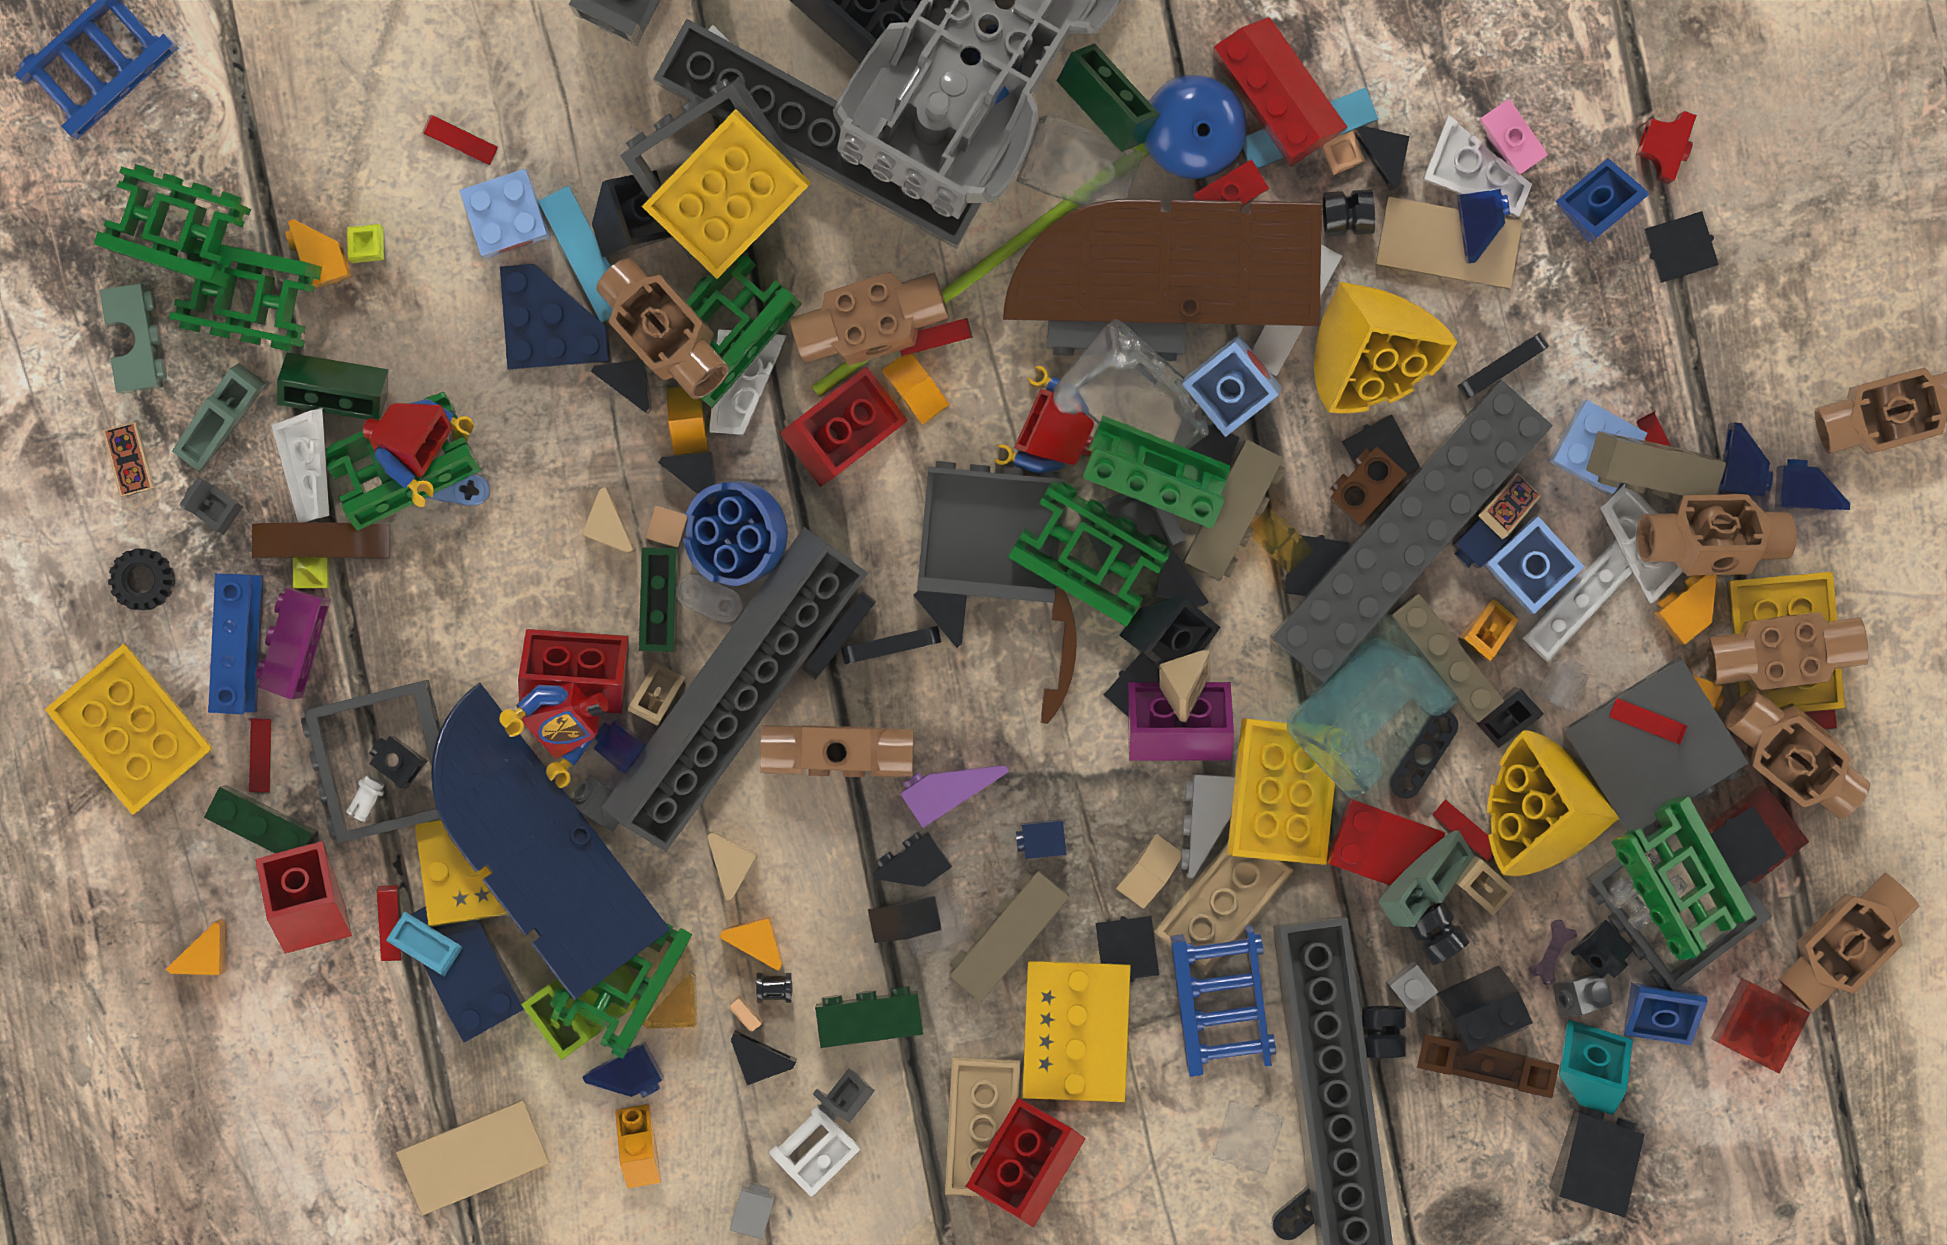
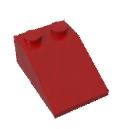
M866 366L780 431L779 434L817 484L822 487L908 420Z
M1348 797L1327 856V863L1391 885L1417 858L1443 839L1446 832Z

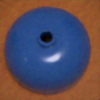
M1183 75L1165 82L1166 84L1161 86L1151 99L1148 100L1160 113V116L1155 120L1147 133L1144 143L1147 153L1166 172L1181 178L1204 179L1224 171L1238 157L1246 138V116L1240 100L1225 84L1206 76ZM1205 123L1208 130L1201 131L1198 134V125Z
M729 481L709 486L692 500L685 515L688 516L686 526L687 538H683L686 552L698 572L712 582L732 586L755 582L768 575L783 557L788 539L785 515L776 499L758 485L745 481ZM716 495L717 501L712 506L707 501Z

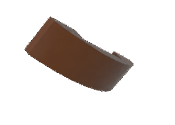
M295 522L252 524V558L390 559V524H371L358 531L351 523Z
M1055 586V599L1051 620L1063 621L1065 625L1058 690L1044 688L1040 722L1045 724L1051 721L1062 705L1072 680L1076 660L1077 639L1075 619L1066 592L1058 586Z
M1424 1034L1417 1068L1447 1075L1452 1074L1552 1098L1559 1064L1488 1046L1465 1056L1458 1040Z

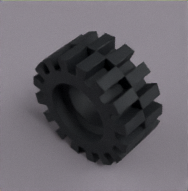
M137 548L125 551L121 557H117L114 560L115 565L110 567L109 570L111 579H108V585L112 586L110 592L113 596L117 597V602L121 605H125L132 610H151L165 603V599L172 594L170 590L175 585V580L172 579L174 570L170 568V562L167 558H163L161 553L151 549ZM138 566L149 568L154 575V584L145 593L136 592L129 584V575Z

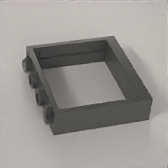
M740 77L730 83L726 78L709 88L712 94L704 100H701L699 96L694 97L681 106L684 112L676 118H673L671 114L663 117L653 125L656 131L648 136L643 131L626 142L629 148L620 155L648 198H650L661 187V184L641 154L729 98L737 111L802 173ZM680 244L688 258H693V256Z
M429 680L304 710L306 717L301 718L302 728L305 737H311L314 751H310V760L313 770L320 772L322 784L318 785V792L322 804H328L331 817L326 818L327 828L330 837H336L337 844L440 819L436 808L347 831L319 717L414 694L432 765L434 747L441 726Z
M1660 823L1652 831L1645 834L1646 839L1662 828ZM1617 856L1586 878L1591 885L1587 889L1588 893L1599 906L1603 903L1612 913L1608 916L1609 921L1619 933L1625 930L1632 940L1629 945L1634 949L1633 953L1640 961L1646 958L1653 969L1649 971V974L1660 988L1666 985L1667 988L1673 991L1772 917L1748 883H1746L1740 889L1755 916L1746 922L1737 923L1734 929L1725 931L1707 945L1708 948L1701 951L1699 956L1688 959L1670 972L1603 883V881L1624 866L1619 862Z

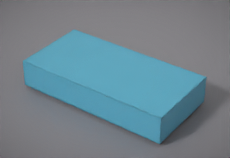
M405 911L386 939L387 942L444 977L463 949L459 944Z

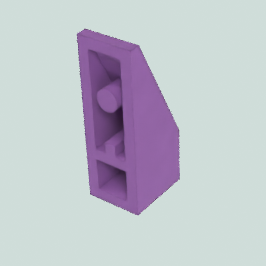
M1006 765L935 772L929 773L924 777L918 772L903 782L906 789L901 791L900 794L922 828H924L1008 773L1009 770Z

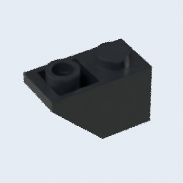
M917 831L902 842L905 848L894 856L890 851L874 862L877 869L872 874L877 880L925 887L949 870L952 864L929 832L922 836Z

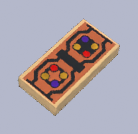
M138 422L102 430L119 496L125 497L155 489Z
M1517 472L1507 481L1478 516L1503 540L1540 499L1541 495Z

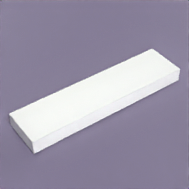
M1322 244L1320 296L1342 258V255ZM1264 326L1252 351L1273 376L1276 377L1304 326Z
M1616 539L1521 638L1546 662L1563 647L1633 572Z

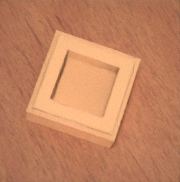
M1353 130L1339 135L1321 146L1333 176L1366 162Z
M655 505L645 538L679 548L688 516Z
M741 995L730 1004L731 1011L749 1031L753 1032L762 1024L763 1020Z

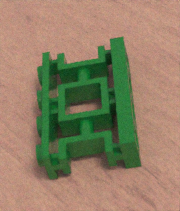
M135 164L133 170L121 166L119 173L123 174L124 178L123 181L119 180L117 187L131 192L121 223L118 224L105 220L104 226L107 227L105 233L97 232L94 245L226 288L230 275L224 273L226 266L230 267L231 260L217 254L228 223L243 228L245 223L242 220L243 215H250L251 209L240 204L242 198L222 191L220 197L212 195V188L195 182L189 188L182 185L183 179L166 173L163 174L162 179L153 176L154 170ZM138 181L171 191L170 196L156 192L151 209L146 208L144 205L149 191L137 186ZM197 199L229 209V212L224 214L214 211L210 226L206 227L202 223L207 209L196 205L195 201ZM170 205L189 211L178 242L159 237ZM139 220L144 221L146 224L141 238L152 242L153 246L149 248L119 238L120 234L124 233L134 237ZM197 238L204 240L199 257L212 261L211 265L208 267L177 257L178 251L192 255Z
M196 240L192 255L188 254L187 260L210 267L211 264L201 262L202 258L199 257L204 241ZM221 245L217 255L227 258L233 263H238L237 269L225 268L224 273L230 275L227 287L224 288L195 278L190 302L175 299L176 313L170 312L169 319L180 321L179 328L200 332L201 326L209 327L210 335L230 339L231 332L241 334L240 341L260 345L261 339L270 340L271 348L291 352L292 345L304 348L305 341L300 340L301 333L305 334L306 327L291 323L298 290L314 293L315 286H312L313 279L320 280L322 267L308 262ZM263 269L296 275L299 276L298 282L284 279L281 296L272 295L275 278L262 275ZM237 277L258 281L251 315L230 310ZM209 295L216 297L213 314L224 316L226 320L225 323L193 317L190 316L191 310L205 312ZM268 309H275L277 314L274 327L285 329L287 333L286 336L250 329L251 323L265 325Z
M744 253L718 279L711 273L707 277L701 278L696 283L693 294L686 301L705 324L722 304L741 319L720 345L713 340L710 343V346L729 366L728 374L721 384L711 393L701 398L712 408L802 305L792 293L776 280L765 293L751 283L746 277L756 264ZM734 277L745 287L731 302L720 291ZM756 296L767 306L753 321L742 310Z
M445 392L425 398L454 413L453 417L458 418L455 408ZM363 429L325 448L328 471L335 480L349 474L355 489L339 498L346 517L357 531L414 504L412 501L413 491L409 487L403 488L375 459V451L370 443V439L364 437ZM447 437L442 445L445 454L431 462L422 478L415 476L414 479L430 482L433 486V494L480 472L481 468L464 437L451 443ZM371 455L373 464L357 471L354 462ZM379 476L382 485L366 492L363 483ZM424 491L418 492V494L423 498L429 496Z
M1102 415L1089 446V450L1092 452L1083 474L1084 479L1205 527L1212 528L1224 504L1225 498L1221 493L1230 472V465Z
M1052 481L1039 504L1053 511V515L1040 537L1024 528L1008 558L1127 627L1143 599L1129 590L1143 565L1159 574L1171 550L1166 548L1167 543L1153 534L1146 536L1137 531V525L1122 516L1117 519L1108 514L1107 507L1094 499L1086 501L1076 495L1078 491L1073 486L1062 481L1059 484ZM1065 505L1083 515L1075 532L1057 523ZM1083 530L1113 547L1099 572L1069 555ZM1049 534L1067 544L1058 561L1040 551ZM1125 541L1144 551L1134 567L1116 558ZM1108 570L1126 579L1117 596L1099 586Z
M1689 796L1669 799L1660 806L1661 809L1654 812L1662 828L1647 839L1641 828L1628 830L1624 833V836L1617 837L1612 841L1619 862L1627 869L1633 880L1634 889L1642 896L1650 910L1651 919L1659 926L1667 940L1668 949L1678 960L1696 958L1701 954V951L1708 948L1700 932L1713 922H1716L1720 931L1734 929L1737 923L1746 922L1755 916ZM1675 833L1682 848L1673 853L1666 839ZM1655 848L1662 860L1654 867H1652L1645 853ZM1682 862L1695 885V888L1679 898L1666 875V872ZM1709 893L1716 907L1706 912L1700 898ZM1689 908L1695 921L1686 927L1679 913Z
M667 923L670 931L648 946L660 953L666 941L671 943L652 979L646 976L652 963L638 956V954L625 963L639 971L627 994L600 981L590 989L599 994L593 1006L577 998L569 1010L566 1008V1005L571 996L566 989L564 990L559 987L549 1005L554 1008L551 1019L556 1022L560 1019L568 1027H570L577 1013L607 1029L600 1044L604 1047H611V1053L624 1059L685 951L692 934L682 928L676 931L672 925ZM633 998L638 999L639 1002L619 1036L615 1035L614 1032L620 1021L605 1013L611 1001L628 1009Z

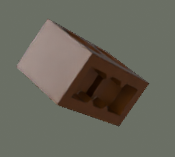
M1378 447L1372 452L1365 449L1353 463L1357 467L1349 477L1345 474L1341 475L1330 488L1334 492L1330 500L1360 527L1366 523L1408 475ZM1375 463L1385 465L1388 470L1387 477L1381 481H1375L1368 475V469ZM1350 489H1360L1364 493L1365 499L1361 505L1351 506L1347 504L1345 494Z

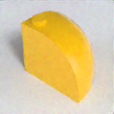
M1339 282L1322 318L1316 339L1314 375L1319 397L1330 413L1369 411V406L1386 400L1391 404L1413 392L1414 388L1412 386L1423 379L1428 373L1433 376L1448 359L1458 341L1436 317L1400 296L1377 288Z
M1523 730L1515 738L1499 762V765L1502 767L1495 785L1491 784L1487 813L1491 814L1492 834H1488L1492 853L1502 875L1523 876L1550 868L1581 851L1619 819L1604 793L1587 770L1564 748L1537 732Z

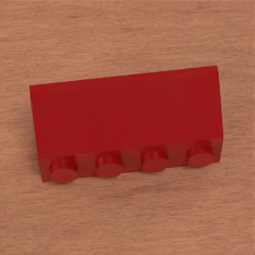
M1270 17L1240 28L1213 47L1214 59L1290 167L1348 128Z

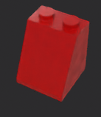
M323 841L255 859L266 918L285 954L352 936L346 905Z

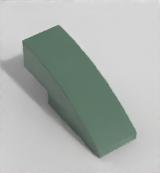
M240 363L231 367L214 393L205 400L172 452L200 472L242 420L267 383Z
M1459 831L1451 832L1417 858L1379 899L1378 903L1393 926L1415 927L1431 903L1443 902L1475 855Z

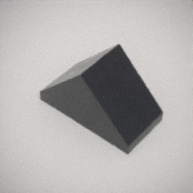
M1361 126L1354 132L1356 139L1391 191L1400 184L1410 136Z
M642 359L597 365L592 368L591 372L646 414H649L652 410L646 364Z
M712 452L662 457L658 462L697 494L705 488L716 484ZM716 495L707 501L712 506L717 501Z
M1171 546L1166 547L1171 552L1158 574L1154 598L1167 600L1181 595L1193 605L1205 606L1208 604L1209 601Z
M917 591L914 597L954 646L958 648L962 644L967 595Z
M1513 687L1503 697L1505 702L1480 722H1476L1479 728L1498 748L1544 714L1521 688Z
M935 896L868 909L874 943L906 940L942 930Z
M736 1030L732 1035L731 1043L747 1086L794 1068L797 1058Z

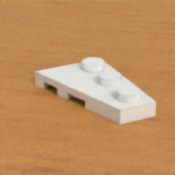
M1448 115L1422 180L1518 218L1532 184L1522 175L1518 176L1509 164L1503 159L1498 158L1478 138L1471 135L1458 124L1459 122Z
M718 329L717 344L720 345L732 330ZM776 334L713 408L711 407L710 433L745 434L787 335Z
M321 408L272 425L298 522H312L329 516L323 413Z
M1623 483L1600 509L1651 604L1659 598L1683 570L1675 562H1643L1641 560L1636 545L1638 521L1643 514L1658 513L1637 492L1625 488V483Z

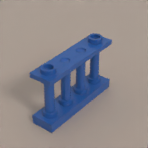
M97 0L37 55L32 53L24 58L18 66L20 70L14 75L26 84L33 78L66 114L65 119L67 121L61 127L69 136L78 140L179 48L164 33L160 37L157 35L153 36L121 0ZM109 9L143 45L141 48L143 52L135 60L132 58L127 59L95 24ZM84 32L117 67L116 73L118 75L109 83L106 81L101 82L69 46ZM58 55L92 91L90 94L92 98L84 106L76 105L44 70Z
M215 573L208 713L244 714V712H257L258 679L255 678L260 658L263 575Z
M1252 925L1245 926L1246 939L1201 946H1193V943L1186 944L1184 934L1170 936L1186 1063L1190 1077L1203 1075L1202 1064H1208V1060L1261 1053L1264 1066H1272L1270 1055L1276 1054L1274 1034L1267 1033L1258 955L1264 954L1261 934H1255ZM1248 953L1251 973L1197 980V977H1191L1189 964H1195V960ZM1253 987L1255 1006L1202 1013L1201 1010L1195 1011L1194 998L1200 997V993ZM1257 1020L1259 1039L1214 1046H1206V1043L1199 1044L1198 1031H1203L1204 1027Z

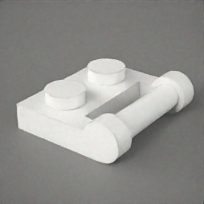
M819 1104L810 1111L812 1115L780 1146L775 1145L769 1151L772 1158L810 1197L816 1194L861 1150V1147L833 1119L818 1108ZM822 1124L828 1132L795 1164L789 1156Z

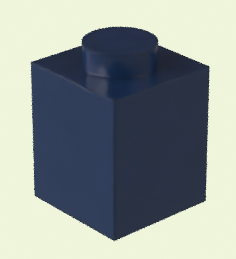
M1478 517L1452 543L1457 549L1454 555L1467 568L1471 565L1475 568H1481L1509 538L1506 536L1502 540Z
M1063 819L1021 823L1022 831H1016L1017 851H1024L1025 859L1067 855Z

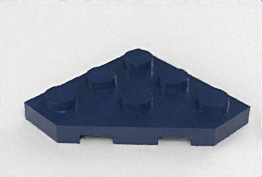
M536 264L500 267L508 370L611 362L608 327L584 308L563 287H560L540 267Z

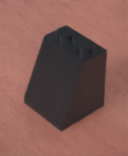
M1499 965L1436 993L1465 1056L1523 1031L1533 1023L1519 991Z
M1585 1107L1584 1112L1574 1109L1549 1187L1559 1197L1625 1218L1645 1134L1636 1129L1638 1123L1618 1117L1617 1121L1613 1122L1604 1119L1605 1113L1587 1107Z

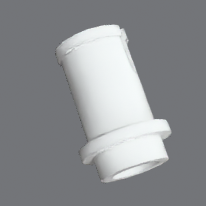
M366 775L364 780H359L360 788L350 807L346 810L350 816L355 814L354 818L363 822L367 821V817L378 796H383L384 794L382 790L384 783L369 775Z

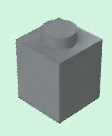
M1413 961L1386 981L1405 1008L1411 1013L1438 993L1420 967Z
M750 1183L749 1187L742 1186L730 1227L731 1231L763 1240L775 1198L774 1194L769 1193L770 1188L756 1183Z

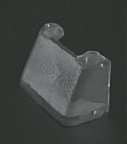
M1114 319L1100 331L1054 387L1053 400L1060 411L1076 415L1082 410L1097 424H1099L1102 415L1187 449H1190L1209 434L1206 413L1182 385L1185 378L1118 319Z

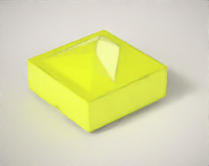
M381 224L347 227L348 261L360 263L384 260V227Z
M293 558V589L329 588V558Z

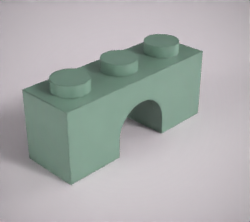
M141 283L101 289L100 296L105 324L110 326L127 324L135 334L134 347L128 354L110 358L116 392L125 394L163 388L162 379L167 378V372L163 358L159 359L157 345H161V334L158 325H153L151 311L156 310L153 291H148L147 286Z

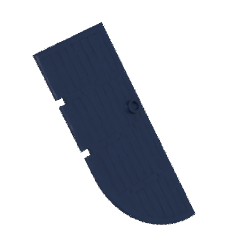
M478 683L456 703L445 719L437 737L431 768L432 790L436 808L449 837L475 872L486 866L492 873L482 881L524 936L528 935L533 929L538 933L540 937L533 941L531 945L573 1000H576L670 931V928L564 790L557 786L556 780H549L546 774V767L520 734L514 737L508 735L505 727H503L499 720L502 710L484 686Z

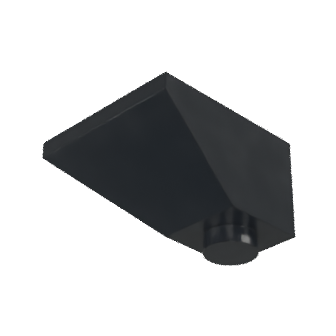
M657 170L652 171L661 184ZM633 175L602 182L592 221V227L602 257L629 252L673 237L642 207L649 198Z
M1180 595L1139 608L1128 626L1123 629L1119 636L1159 666V664L1204 650L1221 627Z

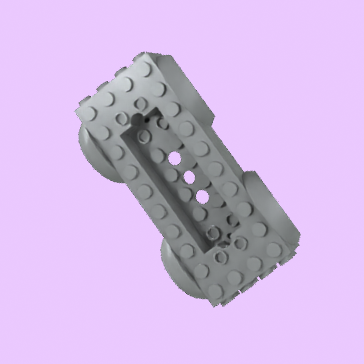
M921 0L908 23H890L867 53L839 97L833 109V115L841 129L837 150L841 152L842 157L848 162L855 165L860 163L871 169L872 174L884 182L892 181L901 186L903 192L911 198H922L932 204L933 209L943 216H953L959 219L968 203L993 202L1011 184L1025 159L1037 122L1038 107L1033 99V95L1070 34H1094L1098 32L1112 17L1121 0H1015L1014 6L1008 10L1000 9L995 4V0ZM983 20H991L997 25L998 30L993 34H986L980 30L978 24ZM966 48H974L980 53L981 60L976 65H966L961 60V52ZM1005 86L1009 91V95L995 104Z

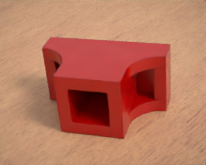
M1683 111L1677 115L1673 122H1662L1653 118L1646 122L1636 155L1647 158L1654 164L1657 171L1656 180L1667 184L1675 181L1681 161L1686 162L1691 153L1693 142L1688 140L1697 115Z
M1251 159L1194 193L1192 197L1194 200L1241 201L1242 208L1268 191L1269 187Z

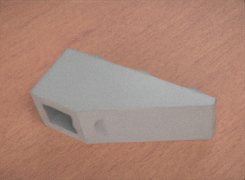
M1192 773V781H1186L1185 801H1191L1190 815H1184L1183 835L1189 836L1188 849H1182L1181 870H1186L1188 878H1194L1231 817L1235 784L1234 776Z

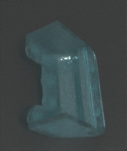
M1373 637L1363 642L1338 666L1324 683H1321L1289 715L1287 730L1303 750L1352 799L1366 793L1382 775V763L1366 743L1410 699L1426 714L1439 716L1446 713L1459 698L1421 658L1383 638Z

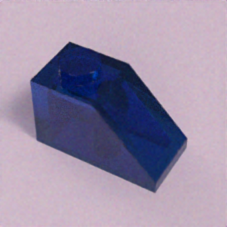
M1501 189L1457 195L1466 263H1476L1504 226L1505 216L1510 215L1508 196L1502 195Z
M1729 423L1722 460L1727 464L1718 491L1732 494H1748L1751 497L1757 498L1765 497V492L1771 490L1773 483V471H1769L1770 462L1742 423Z
M1787 459V465L1777 466L1775 507L1837 511L1850 510V502L1818 467H1808V460Z
M613 720L610 725L604 722L600 727L597 736L594 738L598 743L593 749L620 772L625 774L648 742L619 721Z
M646 1041L629 1049L624 1059L616 1056L586 1072L582 1078L586 1084L630 1097L640 1093L642 1098L660 1089L658 1083L664 1079V1075Z

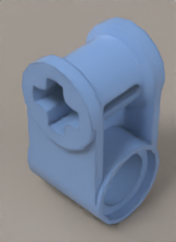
M472 475L433 494V497L428 496L426 498L448 503L454 502L462 505L477 506L483 504L488 499L490 487L483 477ZM474 481V487L479 489V494L472 495L471 499H469L470 493L465 492V486L472 485Z

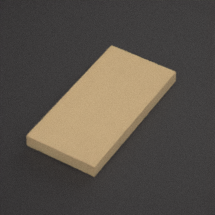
M1387 197L1375 265L1511 289L1523 221Z
M1227 842L1155 928L1154 933L1170 946V936L1184 934L1186 944L1193 943V946L1236 941L1245 930V926L1252 922L1294 870L1279 860L1227 855ZM1222 957L1195 960L1193 965L1207 976Z
M952 1057L945 1195L979 1196L965 1186L1016 1099L1019 1098L1020 1060Z
M524 1099L396 1152L422 1216L550 1163Z

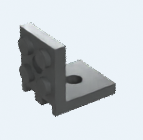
M571 0L569 6L576 17L583 18L611 34L630 41L631 44L638 47L660 0Z
M1122 493L1100 502L1107 507L1108 514L1117 519L1120 516L1129 519L1137 525V531L1146 536H1149V534L1158 536L1167 543L1166 547L1186 540L1175 515ZM1087 532L1103 565L1113 547ZM1125 541L1116 558L1129 565L1136 562L1144 551ZM1108 570L1106 575L1112 573L1113 571Z

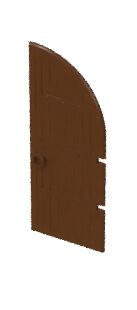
M1113 199L1086 205L1066 214L1047 227L1025 251L1015 268L1007 289L1003 320L1319 326L1322 202L1251 201V214L1240 213L1241 201L1171 199V212H1161V199Z

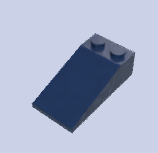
M426 906L410 914L428 925ZM481 919L431 927L463 947L445 977L424 965L463 1043L524 1010L521 1004L525 999Z

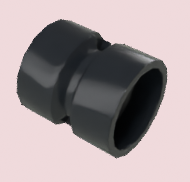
M1372 189L1353 190L1350 196H1346L1343 191L1323 193L1322 214L1326 237L1345 236L1348 230H1351L1354 235L1375 233V203Z
M1444 901L1427 908L1415 927H1409L1415 939L1424 942L1422 950L1432 965L1447 960L1470 943L1461 927L1452 924L1454 916ZM1440 926L1442 930L1433 935L1431 930Z
M1401 1006L1362 1007V1026L1367 1030V1034L1364 1035L1367 1058L1405 1057L1406 1037L1401 1034V1030L1406 1027V1008ZM1383 1026H1386V1032H1381Z

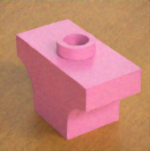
M1507 99L1479 119L1486 130L1487 136L1485 137L1501 159L1512 167L1518 176L1548 156V153L1510 99Z

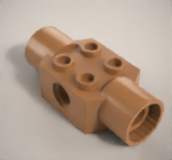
M631 258L617 262L602 275L597 283L596 290L613 309L608 322L662 380L674 378L692 399H699L708 395L721 384L728 374L729 366L710 346L714 333L660 275L648 277Z
M891 272L825 292L820 309L791 317L790 323L804 364L838 354L851 366L915 346L920 327L949 319V315L935 272L905 282H901Z
M1925 367L1850 387L1846 400L1815 408L1816 428L1824 450L1827 454L1861 446L1869 454L1943 434L1945 423L1947 422V372L1932 375Z
M1748 494L1683 495L1674 513L1643 514L1638 521L1636 530L1637 550L1643 562H1675L1687 576L1752 574L1759 560L1791 558L1797 540L1795 521L1789 512H1764Z
M1820 612L1745 621L1740 633L1708 637L1707 640L1708 662L1714 685L1748 681L1752 688L1756 690L1830 681L1834 669L1867 665L1869 659L1867 634L1861 617L1826 621Z
M1753 689L1744 694L1729 711L1725 719V726L1748 745L1746 754L1752 766L1803 808L1820 803L1835 817L1843 819L1852 814L1862 804L1870 790V782L1849 766L1851 757L1844 745L1796 705L1791 703L1779 708L1758 690Z
M762 725L760 773L802 775L803 769H809L808 776H829L830 770H843V777H864L865 771H871V776L912 777L914 729ZM834 742L843 744L847 751L846 757L842 760L832 759L828 754V746Z
M1884 873L1860 898L1845 893L1797 941L1801 957L1778 981L1811 1013H1814L1837 989L1854 994L1903 945L1898 928L1920 907L1919 903L1900 883L1887 873Z

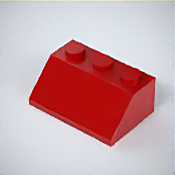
M526 629L518 675L519 702L522 700L524 693L531 692L538 685L557 686L571 682L575 683L587 697L602 693L608 702V711L605 713L622 714L626 688L629 636Z
M1017 1098L965 1187L1034 1228L1086 1138L1073 1128Z

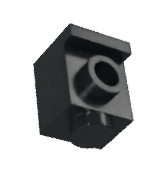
M389 736L387 740L380 738L369 753L374 757L369 764L402 789H407L428 762L395 736ZM393 753L398 756V764L394 767L388 764V757Z
M1604 920L1588 932L1570 952L1574 957L1579 954L1602 979L1607 974H1610L1613 978L1619 975L1628 966L1625 960L1634 949L1607 920Z

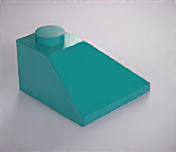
M1568 1019L1565 1026L1559 1076L1581 1106L1614 1115L1627 1092L1633 1039Z

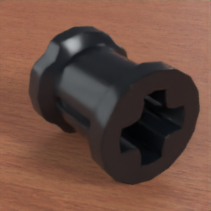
M757 973V1003H763L764 1000H785L786 1003H792V974L764 976L763 973Z

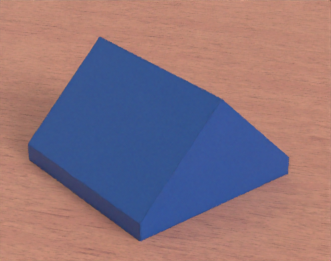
M1607 158L1555 202L1589 243L1633 209L1649 193Z
M1631 982L1624 1035L1692 1045L1708 1003L1707 997L1699 992L1679 989L1673 991L1666 987L1660 988L1659 986Z

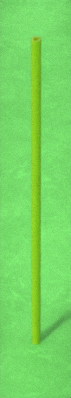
M1225 81L1222 82L1227 87H1229V85ZM1144 143L1134 147L942 289L945 304L1039 236L1055 221L1070 213L1147 156L1148 153ZM869 360L851 366L844 362L811 387L821 397Z

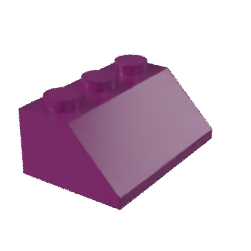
M286 588L285 594H279L274 609L275 613H279L275 627H269L265 639V645L269 646L266 660L260 659L256 670L255 678L260 679L258 688L288 699L303 698L331 599L293 588Z
M1128 682L1129 761L1232 760L1234 723L1231 682H1206L1186 722L1179 721L1160 689V682Z

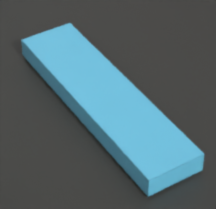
M1366 87L1330 102L1348 127L1339 135L1379 119ZM1264 129L1246 136L1242 151L1246 161L1248 162L1252 159L1257 169L1284 159Z
M568 185L538 202L599 320L605 323L609 321L613 309L597 292L596 286L602 275L611 266L607 258L602 257L596 237Z

